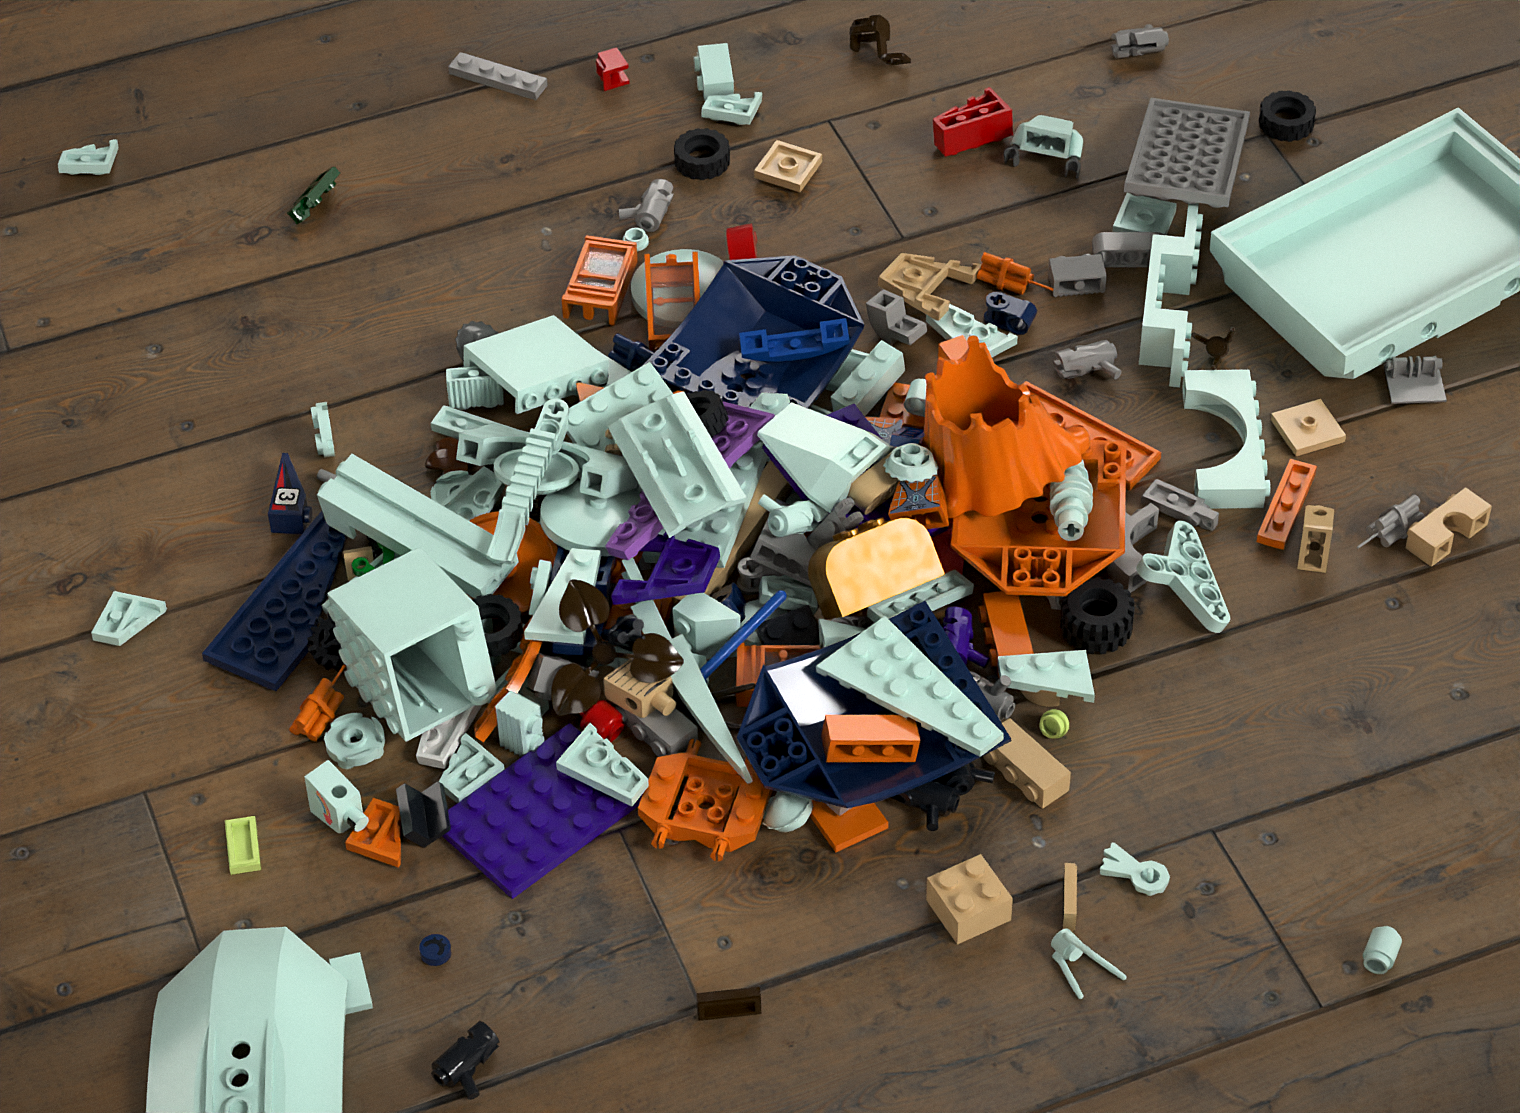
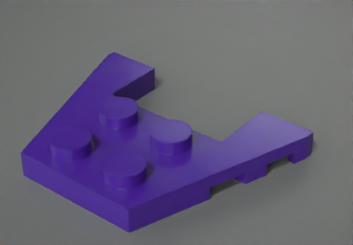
M666 532L663 535L657 534L654 539L650 540L639 550L662 552L649 580L619 579L612 593L613 604L619 605L704 593L720 559L719 547L692 539L684 542L675 539V536L669 538Z

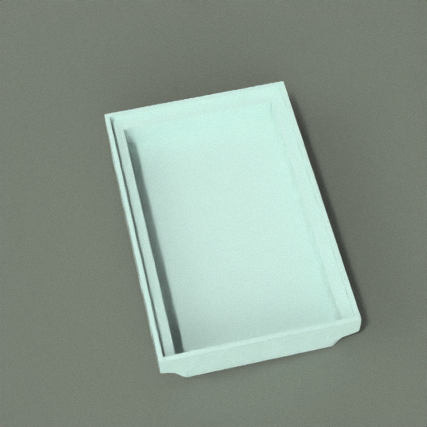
M1456 108L1211 231L1210 252L1222 268L1225 284L1320 373L1327 377L1354 379L1385 363L1392 357H1396L1432 337L1439 338L1499 306L1500 301L1520 291V158L1460 108Z

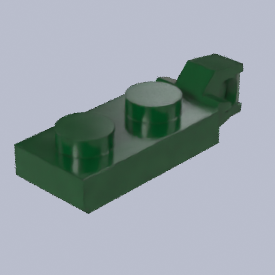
M333 166L321 173L293 203L294 206L287 214L296 224L310 216V208L313 209L322 201V193L326 194L336 185L334 180L340 174L336 167Z

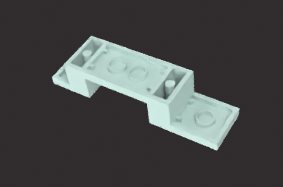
M1199 203L1188 204L1185 237L1155 234L1152 237L1139 365L1171 368L1169 387L1180 388L1181 377L1184 375V370L1188 368V361H1183V358H1189L1190 342L1185 341V339H1191L1192 323L1187 322L1188 311L1161 309L1162 301H1157V299L1162 300L1163 293L1189 295L1190 284L1196 285L1197 269H1192V266L1198 267L1201 232L1196 231V229H1202L1203 214H1198Z

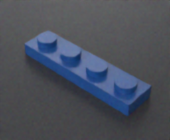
M904 426L892 434L890 446L899 447L908 443H915L921 446L924 429Z

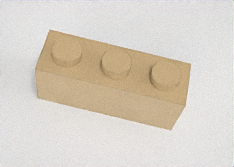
M1009 718L1002 724L1012 741L989 752L983 758L988 764L994 765L1000 770L1008 782L1014 783L1020 788L1028 800L1034 801L1043 809L1069 791L1071 772L1013 720Z

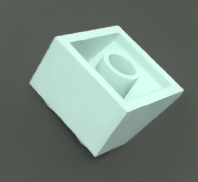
M705 593L686 595L673 607L674 638L683 634L691 653L706 656V659H710L741 628L740 615ZM737 649L729 657H737Z

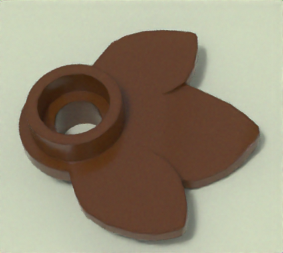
M447 437L436 442L438 450L428 456L425 467L433 470H443L444 475L451 471H468V468L474 464L456 460L459 440Z

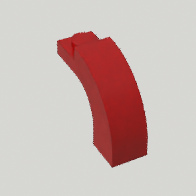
M752 223L726 229L729 260L758 258L756 243L758 241Z

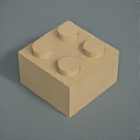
M981 854L927 878L926 900L957 945L1011 921L1013 898Z

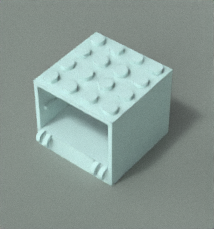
M421 547L327 593L330 602L327 609L336 625L333 628V632L341 644L342 649L339 650V655L347 667V671L344 674L351 687L356 686L362 699L366 703L370 702L379 718L384 717L392 733H398L405 742L459 715L474 705L486 704L489 698L497 695L478 606Z

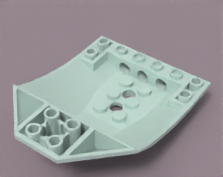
M287 927L222 931L158 993L151 1035L146 1113H342L344 1029L348 980ZM241 1043L249 1045L251 1050L247 1057L243 1059L233 1057L232 1051L236 1045ZM238 1074L249 1076L248 1082L242 1087H235L231 1084L232 1079Z

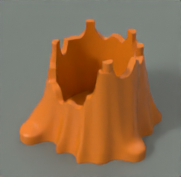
M974 335L968 337L969 348L960 359L952 361L939 357L937 361V374L935 375L933 372L925 375L927 384L925 421L921 446L931 451L934 460L937 461L939 469L935 476H938L945 494L948 518L957 517L970 510H975L985 517H993L1019 508L1025 499L1040 497L1046 484L1062 482L1065 479V470L1079 464L1082 461L1081 455L1091 444L1089 432L1085 428L1072 426L1063 429L1048 414L1037 394L1031 395L1027 386L1012 382L1006 371L994 363L985 342L979 343L978 337Z

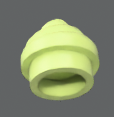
M1050 709L1041 716L1039 727L1044 736L1058 739L1068 732L1069 720L1062 711Z

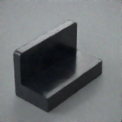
M437 781L423 792H419L406 783L396 789L403 836L425 848L450 831L451 826L444 785Z

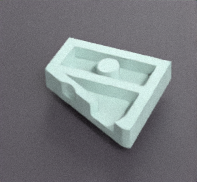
M114 591L91 632L93 641L121 646L166 612L165 601Z

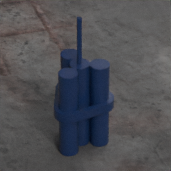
M617 333L613 338V343H615L613 350L610 351L608 357L633 372L640 368L655 352L651 351L642 342H634Z

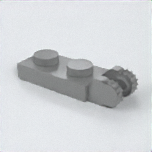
M849 497L839 502L831 513L806 538L815 551L819 547L834 541L833 535L845 530L855 529L862 522L864 517L861 512L852 513L847 518L845 516L855 505L852 498Z

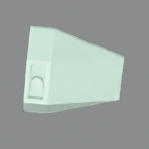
M792 402L757 433V436L804 494L829 513L839 502L847 498L853 481L872 464L875 465L895 449L873 433Z

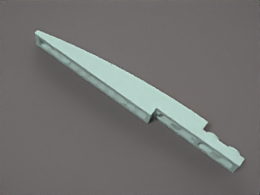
M633 557L629 560L623 559L622 563L626 569L625 572L621 573L623 578L627 580H643ZM653 600L635 602L631 609L633 614L644 622V627L641 629L643 635L656 633L664 636L684 659L680 669L671 676L675 691L696 722L729 764L747 784L753 782L683 634L673 639L671 638Z

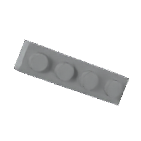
M462 52L448 66L450 75L533 100H537L547 87V78Z

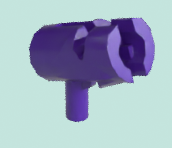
M948 607L943 618V630L965 665L968 659L985 668L990 658L974 650L973 644L970 643V640L973 639L972 614L961 607Z

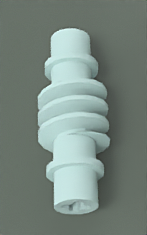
M1083 460L1079 464L1065 470V479L1062 482H1051L1050 511L1058 527L1060 537L1067 541H1075L1081 538L1084 527L1088 522V514L1093 507V488L1088 480V471L1084 467Z

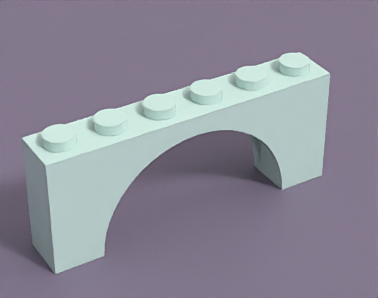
M1184 370L1182 384L1184 409L1201 410L1224 419L1239 433L1244 445L1240 452L1231 460L1215 467L1196 469L1195 496L1205 499L1204 503L1210 507L1209 509L1264 508L1265 497L1270 496V480H1265V476H1267V460H1262L1265 445L1264 439H1259V436L1262 434L1261 420L1256 419V416L1259 415V402L1253 398L1256 396V381H1251L1250 370Z
M495 423L460 432L456 460L478 466L494 464L496 458L508 451L523 449L530 432ZM563 441L559 452L568 455L577 462L579 467L578 478L581 480V493L605 499L636 488L637 480L623 456Z

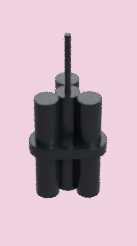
M632 614L620 616L613 627L602 631L601 637L611 645L633 652L634 642L638 638L645 639V636L641 634L644 622Z

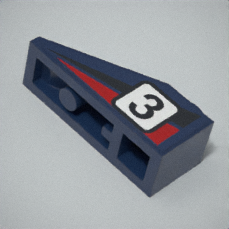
M282 453L268 511L271 533L303 534L307 523L312 521V507L307 504L305 491L288 453Z

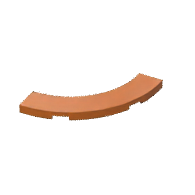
M532 617L523 627L522 639L519 645L523 652L514 659L505 677L508 683L497 695H494L487 708L474 724L475 737L483 743L497 725L495 706L509 691L518 693L543 641L525 639L524 631Z

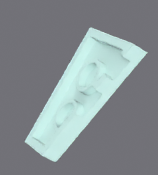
M591 723L587 725L556 762L558 771L630 806H633L649 787L648 778L630 760L622 757L614 750L613 744L607 738L604 740Z

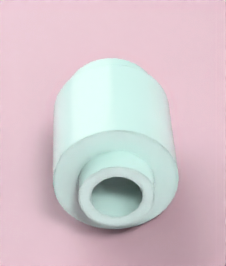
M1382 926L1372 930L1363 953V964L1370 972L1385 974L1393 967L1402 944V938L1395 929Z

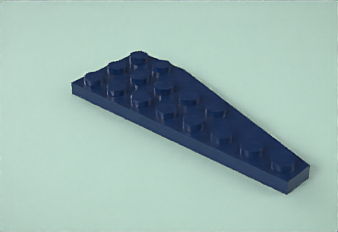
M323 511L318 514L202 652L203 661L277 691L309 652L308 648L311 646L307 638L314 636L311 627H317L319 623L318 618L321 617L323 611L322 605L326 602L327 593L332 585L348 538L347 535L326 523Z

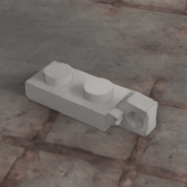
M1155 479L1141 496L1142 504L1147 506L1152 503L1159 508L1160 512L1193 526L1199 525L1201 528L1213 531L1218 525L1219 512L1209 509L1210 507L1204 503L1205 499L1161 480Z

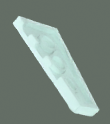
M576 548L570 550L524 631L526 640L573 644L584 643L586 630L575 632L567 628L560 619L559 605L570 580H582L595 587L601 560L600 550Z

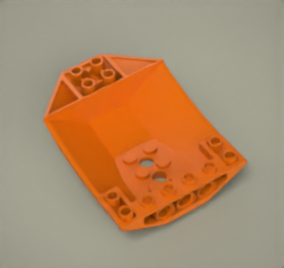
M1090 440V447L1081 455L1084 467L1088 471V480L1093 488V507L1088 514V522L1084 527L1081 538L1075 541H1067L1060 537L1058 527L1054 522V517L1049 507L1050 482L1043 487L1041 497L1047 498L1044 502H1037L1034 500L1036 497L1025 499L1019 508L1003 512L997 516L985 517L975 510H970L954 517L951 548L1007 595H1068L1125 553L1127 441ZM1042 514L1048 520L1045 523L1039 524L1035 523L1032 517Z

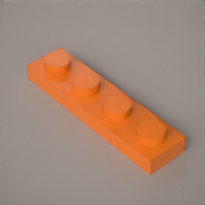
M1294 459L1289 460L1257 534V543L1284 550L1316 475L1317 466Z

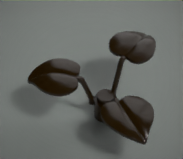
M576 579L568 582L559 605L560 619L567 628L575 632H582L590 627L597 644L592 650L594 662L585 671L578 664L569 663L556 673L552 682L551 700L554 710L559 716L585 712L598 702L601 695L600 683L589 674L599 664L609 665L616 658L631 659L630 673L641 682L654 683L672 676L684 663V659L671 642L664 636L656 633L642 635L645 636V639L638 638L633 644V654L616 652L614 645L602 641L595 627V624H602L609 617L610 610L607 599L593 585Z

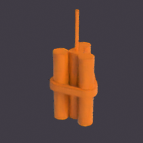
M986 252L983 253L981 269L977 273L978 280L995 285L998 290L1003 291L1006 289L1020 295L1025 293L1026 286L1031 283L1051 291L1054 290V288L1034 282V274L1030 273L1031 268L1014 263L1013 259L1008 257L1003 259Z
M346 665L341 667L332 682L329 679L322 678L313 693L306 697L300 706V713L289 728L291 733L294 735H299L300 733L307 735L311 741L316 742L327 724L333 722L336 717L334 713L342 703L344 695L335 691L332 687Z

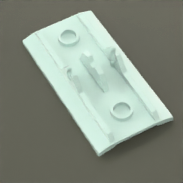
M684 392L668 395L619 418L608 427L669 538L685 529L687 525L727 506L731 507L747 502L741 487Z

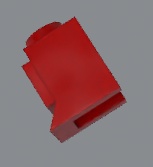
M617 47L598 53L596 71L604 84V91L630 84L628 77L623 71L628 69L629 65Z

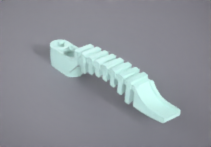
M561 399L548 400L543 406L535 429L531 428L525 447L523 446L521 456L518 458V466L516 465L514 468V476H511L510 486H507L506 497L504 496L502 500V509L499 510L496 529L486 554L487 560L512 565L525 533V525L529 523V511H532L533 499L535 500L537 488L539 489L544 471L547 470L548 464L550 465L552 455L559 452L568 430L569 407Z

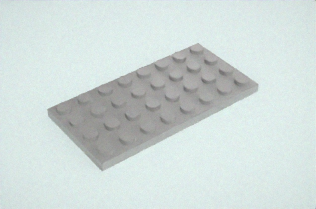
M1150 98L1125 180L1124 192H1129L1134 196H1156L1161 200H1182L1187 204L1204 203L1214 208L1228 207L1249 123L1250 112Z

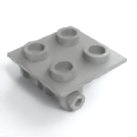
M1408 356V359L1407 357H1392L1391 360H1387L1383 366L1392 404L1447 401L1439 370L1442 369V358H1437V356L1423 357L1421 362L1420 356H1416V360L1413 363L1412 356Z

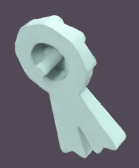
M1113 842L1110 848L1104 850V856L1107 858H1103V865L1100 867L1101 875L1130 878L1135 890L1148 896L1164 892L1170 879L1167 868L1164 865L1155 861L1139 863Z

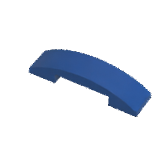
M846 318L822 321L818 329L767 336L766 329L739 333L742 358L756 361L778 362L806 359L832 352L850 343Z

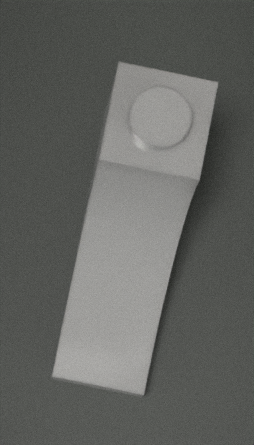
M779 499L776 500V503L780 506H790L786 502ZM767 519L750 559L811 586L808 577V564L815 552L814 548L809 544L804 533L776 537L771 533Z

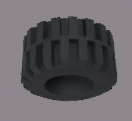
M1094 577L1093 580L1088 579L1068 595L1063 596L1060 628L1062 629L1063 637L1067 638V642L1070 645H1076L1077 650L1084 649L1089 654H1094V652L1106 654L1108 650L1114 652L1118 650V646L1123 647L1127 639H1130L1133 630L1135 602L1134 598H1131L1130 591L1128 589L1123 590L1124 585L1119 582L1115 584L1112 579L1101 580V577Z

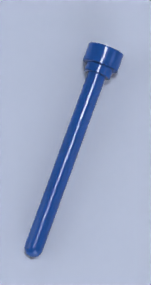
M777 591L700 668L706 683V679L786 600L787 594L785 591Z

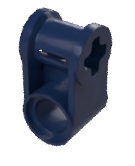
M992 292L986 297L988 308L984 313L983 319L986 324L991 323L997 326V328L1010 331L1016 335H1024L1037 315V308L1032 302L1008 296L1002 292Z
M734 582L710 595L713 599L740 615V623L745 619L746 601Z

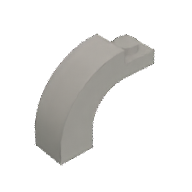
M1152 503L1136 510L1132 516L1125 512V553L1105 567L1113 583L1119 582L1124 585L1123 590L1128 589L1130 593L1147 582L1136 571V566L1143 556L1132 545L1157 528L1159 508Z

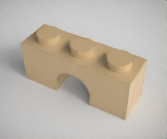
M1465 487L1459 493L1452 494L1440 507L1433 508L1421 521H1416L1409 527L1406 549L1432 567L1451 552L1454 533L1451 531L1460 532L1467 538H1471L1488 525L1492 506Z

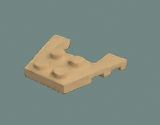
M901 253L879 276L878 286L903 297L906 303L939 321L949 310L950 301L930 294L947 276L973 284L977 279V273L981 269V264L973 263V267L960 266V261L950 260L947 264L934 262V257Z

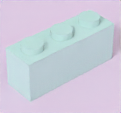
M881 340L831 396L833 412L855 404L862 414L866 416L905 372L903 353Z

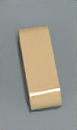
M891 453L851 483L847 498H852L855 506L865 515L871 513L895 493L900 480L898 478H891L890 473H886V468L883 466Z

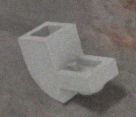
M883 289L866 302L871 326L876 334L890 345H893L896 341L911 345L927 332L925 322L906 315L904 300L901 296Z

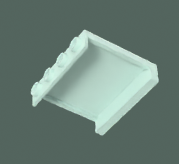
M553 315L464 345L463 367L479 366L515 397V413L519 414L542 406L548 400L562 399L577 394L576 383L594 386L608 383L609 360Z

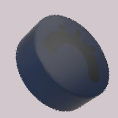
M432 934L425 937L419 945L422 961L430 966H439L446 963L451 957V945L448 938L440 934Z

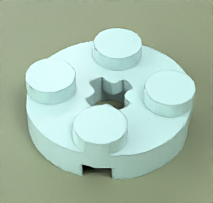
M327 402L316 403V407H311L314 429H320V433L315 434L318 455H324V458L333 457L335 452Z
M362 713L342 715L330 724L331 729L328 733H325L326 751L330 758L338 762L339 767L343 769L365 765L381 758L384 753V730L381 723L372 716L369 719L363 717ZM356 736L357 739L361 740L352 743L350 738Z

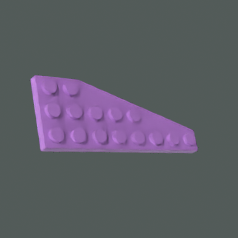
M723 402L729 419L726 422L727 425L722 428L720 433L714 435L712 440L729 469L760 440L757 436L758 431L775 417L774 414ZM643 490L639 494L641 500L638 505H632L629 509L630 517L623 524H619L605 545L609 555L629 560L636 556L638 551L650 540L654 539L663 529Z

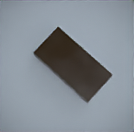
M760 986L696 993L698 1021L761 1014Z

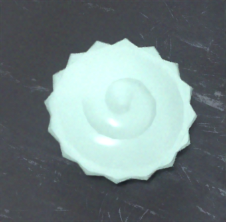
M915 443L896 447L883 465L886 468L885 472L890 473L891 478H898L900 481L907 480L910 483L931 479L933 475H937V470L939 469L932 452Z
M777 791L776 795L769 799V804L763 817V825H766L767 829H774L785 833L801 827L812 812V800Z

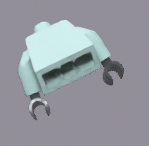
M1038 115L1029 122L1021 123L1017 127L1010 143L1012 147L1004 150V162L1007 164V161L1013 158L1014 167L1018 166L1020 162L1019 149L1065 159L1069 158L1070 160L1065 165L1064 175L1067 177L1068 171L1073 170L1076 172L1077 179L1080 175L1081 164L1079 160L1081 159L1083 138L1076 130L1072 129V121Z

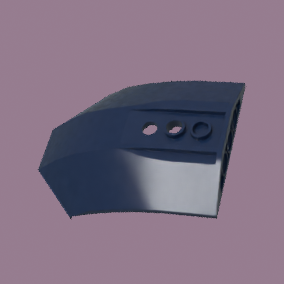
M793 255L725 260L721 269L694 308L672 335L643 365L651 362L672 393L684 391L685 394H690L695 391L712 390L720 395L723 402L748 408L761 393L788 394L790 403L792 402L810 409L850 354L864 329V323L842 276L815 265L804 258ZM847 319L850 343L832 352L806 359L778 362L742 358L739 333L766 329L768 336L818 329L822 321ZM747 373L753 375L755 378H749L746 380L743 379L740 375Z
M923 601L890 618L889 620L1003 733V740L984 755L1011 742V737L927 602ZM860 633L789 660L768 666L763 664L737 735V741L764 788L843 808L875 803L901 794L948 774L980 757L950 742L947 736L933 729L929 731L921 727V723L916 721L920 737L916 762H826L821 739L825 715H898L867 699L866 695L852 687L848 689L840 685L839 681L829 675L825 677L816 672V665Z

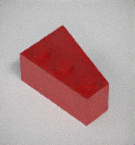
M989 86L984 89V94L975 99L972 96L967 99V104L959 109L957 106H954L933 118L934 145L944 156H949L1013 136L1012 109Z

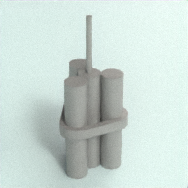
M1414 494L1400 504H1395L1379 515V519L1366 527V531L1371 537L1359 544L1357 549L1376 536L1381 538V543L1385 547H1389L1400 538L1405 539L1408 536L1407 531L1414 522H1419L1425 518V515L1419 511V497Z

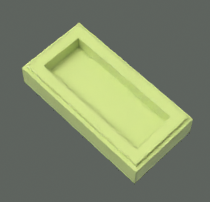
M255 816L225 820L230 874L261 870Z

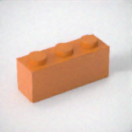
M1003 591L983 593L982 605L978 606V617L980 623H985L983 636L985 644H990L991 647L989 649L991 667H996L998 678H1000L997 664L998 656L1034 654L1019 595H1007Z
M825 715L821 734L826 762H916L920 744L916 720L910 717L906 719L901 715Z

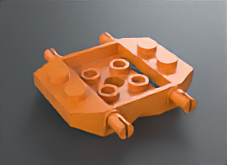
M690 739L685 753L657 757L648 780L649 787L643 793L638 806V816L655 834L651 842L653 847L657 848L659 844V849H662L666 839L675 841L696 840L704 846L713 849L710 854L711 859L716 861L717 858L718 861H722L725 851L732 852L756 840L773 790L764 788L747 756L744 763L753 780L749 784L744 781L729 762L697 756L702 744L697 739L694 744V739ZM684 776L688 777L674 818L670 820L668 818ZM705 802H709L714 805L709 809H702L699 807L700 804Z

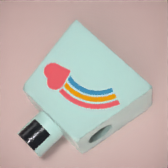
M329 760L304 776L310 811L337 833H343L350 827L359 832L367 826L369 818L363 813L359 791Z

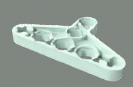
M1177 521L1168 533L1164 555L1145 554L1137 564L1136 571L1146 581L1169 585L1208 630L1220 633L1229 623L1230 614L1195 528L1185 521Z

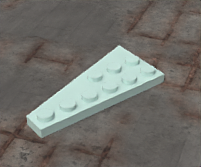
M886 616L816 665L817 673L825 677L829 675L838 680L840 685L848 689L852 687L866 695L867 699L906 719L910 717L920 722L921 727L929 731L933 729L947 736L950 742L979 757L1003 740V733Z

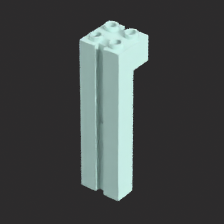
M351 454L346 461L338 465L336 469L337 477L334 480L330 478L328 482H324L318 491L317 497L326 523L352 539L357 536L356 529L401 556L421 547L466 594L474 599L480 595L493 594L519 562L517 553L512 565L487 560L486 554L493 534L354 454Z

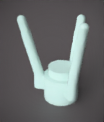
M1062 929L1053 937L1051 947L1056 952L1052 955V958L1060 965L1078 999H1082L1083 994L1065 960L1075 961L1082 953L1088 955L1121 980H1126L1127 977L1124 973L1091 950L1069 929Z

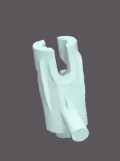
M764 494L758 502L759 505L770 512L768 527L776 537L814 531L820 524V521H823L829 515L828 511L812 500L797 501L790 506H780Z

